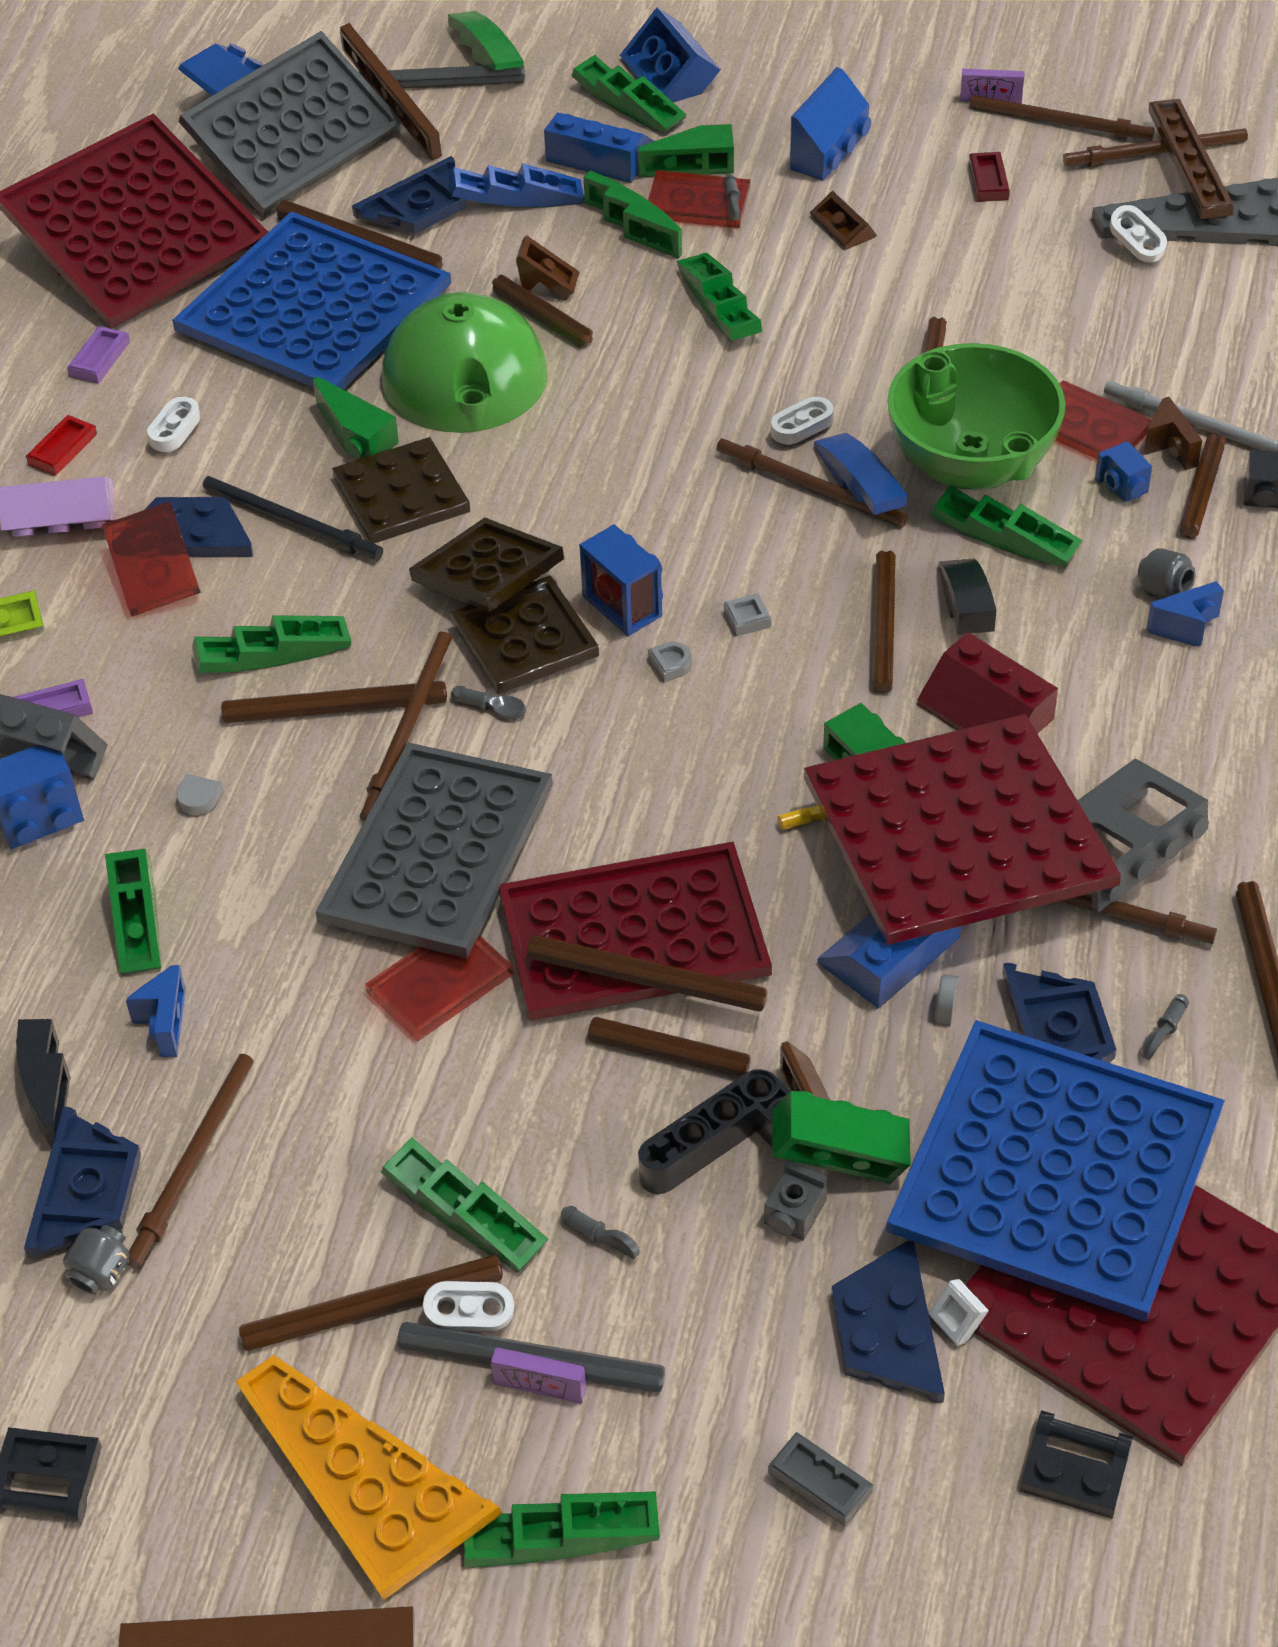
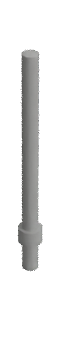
M1108 381L1104 388V394L1126 401L1129 407L1140 411L1145 408L1156 412L1162 399L1149 395V391L1136 386L1131 389ZM1176 405L1192 426L1219 436L1222 435L1225 438L1261 451L1278 452V441Z

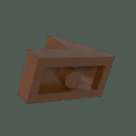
M526 235L522 239L516 257L521 285L531 291L540 282L550 291L567 300L574 292L580 272Z
M1169 396L1162 399L1148 426L1144 454L1168 448L1171 456L1177 458L1185 470L1198 467L1203 440Z

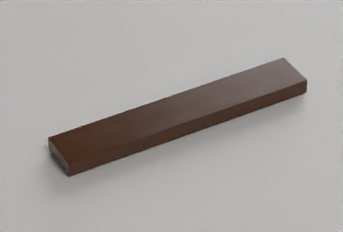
M348 23L341 26L340 37L343 52L377 94L401 119L402 125L427 156L432 160L441 157L440 135L437 129L352 25Z
M1171 99L1149 102L1148 112L1200 219L1233 215L1234 205L1181 100Z
M413 1606L121 1623L119 1647H414L415 1613Z

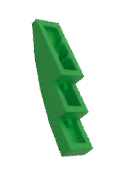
M477 11L448 14L449 27L460 31V43L472 48L473 61L494 70L524 67L523 59L512 42L488 17Z
M593 55L573 69L572 77L582 86L617 111L643 125L665 133L686 118L687 114L644 76L635 80L619 65L611 69L596 55Z
M590 170L583 177L584 203L604 210V220L623 227L624 238L678 259L682 256V229L661 209L640 194Z
M707 252L677 261L681 274L705 312L731 341L762 332L761 319L748 309L746 295L733 285L732 273Z
M950 486L935 504L930 514L932 517L956 530L991 546L1032 560L1062 567L1067 565L1083 541L1021 503L1013 511L986 494L980 501H977L957 488Z
M272 615L270 626H233L231 637L194 636L192 650L198 673L237 672L276 667L316 658L351 646L352 641L344 616Z
M413 1137L382 1167L381 1173L416 1203L490 1256H497L500 1262L518 1273L548 1241L545 1235L483 1181L477 1186L448 1159L441 1163Z
M656 1491L561 1494L560 1503L512 1504L511 1513L501 1514L463 1542L464 1568L567 1559L657 1541L660 1538Z

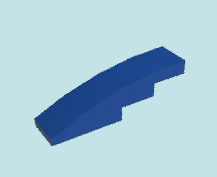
M522 163L518 173L488 165L484 175L453 167L449 176L452 197L480 203L514 207H554L582 204L584 201L581 179Z
M848 433L814 441L815 449L839 486L849 489L857 502L865 501L873 515L907 506L906 492L880 459L861 441Z

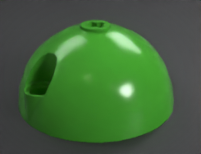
M470 292L442 294L418 305L410 311L395 328L390 337L382 362V389L391 407L402 417L414 424L442 432H476L491 429L514 420L537 402L546 387L548 378L544 350L526 319L511 306L499 299Z
M979 343L943 346L915 357L903 366L893 378L887 399L891 428L902 452L909 461L923 474L936 482L950 487L969 490L993 489L1011 480L1019 481L1029 478L1033 468L1042 461L1057 439L1065 415L1066 403L1058 380L1038 361L1006 347Z

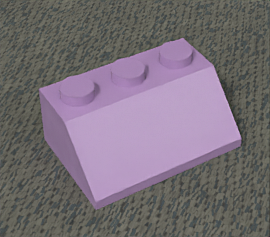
M105 476L0 487L1 530L12 531V537L34 535V528L44 527L48 528V534L70 532L69 525L83 524L84 530L105 528V521L114 520L113 479Z

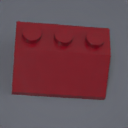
M967 632L943 653L920 693L917 705L956 730L1026 714L1038 734L1054 720L1058 688Z

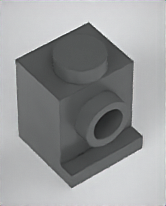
M787 1160L784 1165V1172L764 1204V1224L769 1225L775 1232L781 1235H792L804 1241L827 1201L828 1176Z

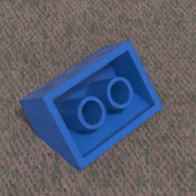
M656 7L619 55L637 78L644 76L673 103L702 94L721 70L682 23Z
M215 43L182 62L178 70L213 96L260 68L263 64L254 58L246 57V51L235 44L230 43L226 47Z
M836 67L791 116L790 170L824 180L832 170L838 168L840 161L847 153L853 151L855 144L868 134L871 127L869 103L842 68Z
M559 112L556 113L544 129L545 157L547 162L586 172L591 170L600 175L632 183L639 173L638 147L654 142V140L642 133Z
M870 913L820 955L817 963L879 1009L960 938L961 926L887 945Z

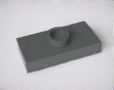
M797 1431L768 1465V1473L844 1527L873 1492L872 1483Z

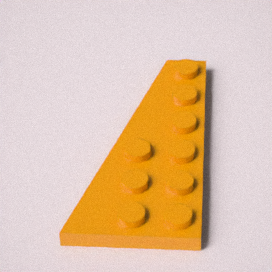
M272 1355L235 1381L383 1600L503 1514L498 1505L476 1494L464 1482L429 1462L427 1457L372 1420L368 1421L356 1413L351 1406L319 1388L314 1381L275 1355Z

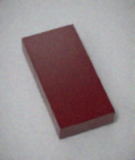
M1001 152L969 154L968 163L977 202L1009 200L1010 189Z

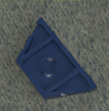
M450 156L352 205L353 216L361 220L416 234L465 209L466 199L452 197L449 176L453 167H455L454 158Z
M155 497L113 545L115 557H253L252 543L226 497Z
M1003 964L1002 975L1021 1035L1108 1063L1115 1059L1117 1049L1094 982L1079 978L1068 979L1057 973L1042 970L1041 976L1016 971L1017 964Z
M63 1106L24 1246L28 1258H35L71 1246L78 1234L88 1227L100 1230L103 1225H108L116 1230L123 1229L141 1159L139 1145L123 1136L113 1135L110 1129L98 1122L92 1125L78 1117L76 1110Z
M906 1241L832 1285L831 1297L845 1375L864 1381L875 1380L884 1387L902 1392L903 1387L928 1394L929 1401L940 1403L944 1402L945 1392L914 1241Z

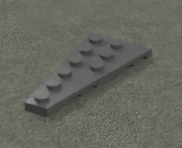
M1278 178L1224 186L1234 205L1233 215L1200 219L1188 192L1093 207L1092 220L1102 238H1116L1110 230L1111 216L1118 207L1131 205L1143 212L1165 234L1167 241H1176L1177 236L1194 237V242L1246 244L1250 239L1267 240L1268 245L1278 246ZM1129 224L1121 225L1125 229L1131 228Z

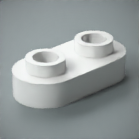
M1131 205L1120 206L1113 212L1110 230L1136 258L1147 263L1155 262L1162 258L1165 253L1167 238L1143 212ZM1129 224L1131 228L1125 229L1121 225ZM1149 245L1152 246L1154 249L1147 250L1144 248V246Z
M177 397L167 402L147 429L150 446L160 452H172L179 448L200 421L198 403L190 397Z
M809 397L778 412L771 419L772 438L779 443L791 445L822 431L833 422V404L823 397Z
M443 1281L436 1283L428 1289L424 1296L423 1308L427 1321L435 1327L458 1331H497L504 1328L511 1321L514 1314V1300L510 1291L499 1283ZM449 1301L455 1306L454 1311L448 1315L440 1313L438 1307L442 1302ZM494 1302L499 1305L500 1311L496 1315L489 1316L484 1313V1306L487 1303Z

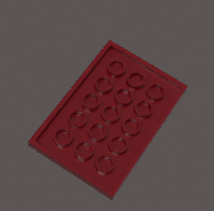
M734 841L503 883L499 888V895L529 1021L676 994V992L530 959L527 957V945L533 935L738 982L772 975V963Z

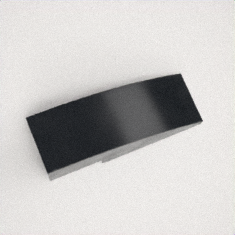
M975 558L939 561L938 567L950 618H954L957 635L966 634L967 632L970 634L994 632L997 610L988 580L979 562Z
M18 1019L16 1047L22 1084L38 1127L52 1148L63 1106L67 1104L71 1077L63 1053H58L59 1040L52 1019Z

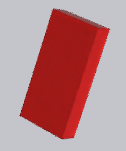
M67 415L26 455L28 465L56 476L97 435L96 426Z

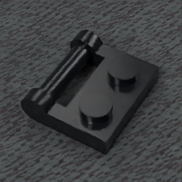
M1041 1410L1022 1477L1020 1492L1113 1519L1133 1436L1119 1433L1118 1437L1054 1419V1413ZM1049 1437L1113 1455L1112 1463H1104L1047 1446Z
M8 1427L0 1452V1513L3 1514L6 1509L64 1516L67 1522L81 1523L86 1513L87 1496L102 1448L99 1438ZM12 1480L68 1486L70 1489L68 1496L64 1497L10 1490Z

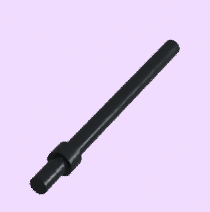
M207 476L203 481L204 489L334 542L343 551L351 554L358 552L374 560H379L383 555V547L362 539L359 533L349 529L342 531L214 477Z

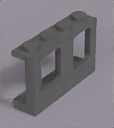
M0 694V753L12 755L35 745L61 752L72 774L95 779L108 744L75 714Z
M1135 758L1077 800L1096 832L1101 830L1131 848V850L1114 862L1121 873L1120 886L1093 892L1092 909L1100 912L1111 902L1119 900L1136 883L1145 880L1157 867L1165 861L1174 858L1182 848L1194 839L1200 838L1208 829V799ZM1148 788H1153L1186 807L1167 823L1159 827L1153 826L1127 811L1128 808L1148 794Z

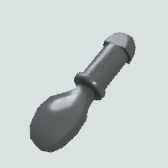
M726 175L723 178V185L726 192L725 199L728 201L727 212L732 221L739 220L740 209L738 201L741 198V193L737 187L736 177Z
M461 685L454 687L451 691V697L455 702L478 706L483 710L491 707L498 717L505 720H516L526 712V706L523 701L513 696H491V693L488 691L480 692Z
M1177 994L1172 999L1164 1015L1157 1021L1159 1029L1152 1031L1143 1041L1141 1048L1143 1058L1151 1059L1162 1038L1167 1034L1176 1032L1177 1024L1190 1003L1184 994Z
M567 1206L561 1210L560 1219L563 1223L588 1236L592 1242L600 1241L608 1244L633 1259L640 1254L638 1244L628 1234L619 1230H605V1224L602 1221L598 1222L574 1206Z

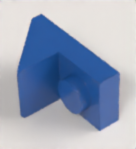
M1215 581L1151 602L1146 629L1150 634L1193 646H1201L1206 622L1219 617L1224 590Z
M180 965L169 966L132 993L126 1000L131 1021L135 1024L149 1023L150 1040L157 1042L161 1057H177L186 992Z

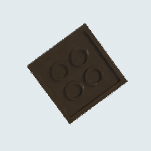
M430 437L332 468L335 482L368 540L374 544L470 512L468 498Z
M484 517L410 567L409 571L411 581L490 612L563 561L564 553L562 546Z
M551 575L531 582L523 590L517 592L490 612L472 605L450 612L451 623L497 694L599 656V645Z

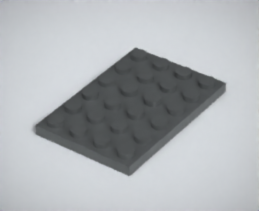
M322 31L180 115L178 121L261 216L275 208L282 200L289 199L397 131L402 124L401 119Z
M408 742L315 912L317 922L468 958L499 896V888L501 884L505 883L553 786L552 774Z

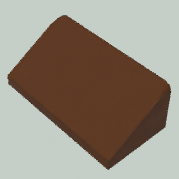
M833 190L809 212L846 249L869 241L877 236L871 226Z
M783 1042L782 1046H780V1070L790 1091H806L816 1097L830 1100L810 1058L790 1042Z

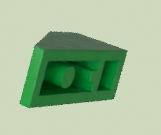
M732 124L700 125L638 147L639 177L734 173Z
M318 376L313 379L317 407L345 452L350 456L362 459L390 450L399 443L395 416Z
M145 848L105 854L120 974L160 969L162 967L157 904L151 857Z

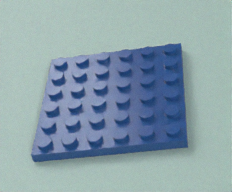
M291 211L172 319L173 327L177 332L314 388L313 379L318 376L344 390L388 346L395 328L410 311L418 305L439 296L451 284V275L447 271Z
M975 1020L888 1218L886 1232L1146 1322L1220 1119L1225 1100Z

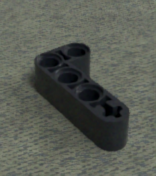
M754 1069L745 1073L647 1139L640 1146L638 1151L640 1184L650 1193L664 1194L669 1192L755 1132L772 1147V1110L790 1090L774 1074L767 1070ZM692 1141H694V1142H698V1143L689 1144V1143H687V1142H692Z

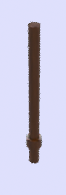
M972 95L969 103L971 108L1113 133L1114 137L1127 139L1129 136L1152 141L1155 133V128L1131 124V120L1122 118L1114 121Z
M1246 128L1200 134L1199 137L1204 147L1247 141L1248 133ZM1162 140L1107 148L1098 145L1087 147L1086 151L1063 154L1064 166L1087 163L1089 166L1102 165L1104 161L1165 153L1168 151Z
M721 438L717 443L716 450L718 452L738 459L740 465L750 469L757 467L901 528L905 526L908 520V514L895 509L873 515L865 501L857 502L850 490L761 454L760 449L750 445L743 447L724 438Z
M438 632L377 774L371 777L367 787L368 797L359 815L363 821L366 820L409 741L452 640V636L447 632Z
M1092 893L1060 901L1095 911L1092 909ZM1120 901L1111 902L1099 912L1164 930V935L1177 939L1185 936L1214 944L1217 934V928L1186 920V915L1171 911L1167 915Z
M239 1054L153 1209L151 1212H146L136 1228L138 1235L129 1250V1266L140 1268L153 1243L159 1242L168 1227L166 1220L254 1063V1060L249 1055Z

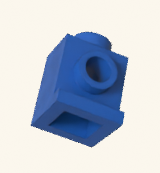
M1126 441L1098 453L1095 480L1098 483L1105 481L1111 491H1114L1124 502L1148 493L1152 465Z

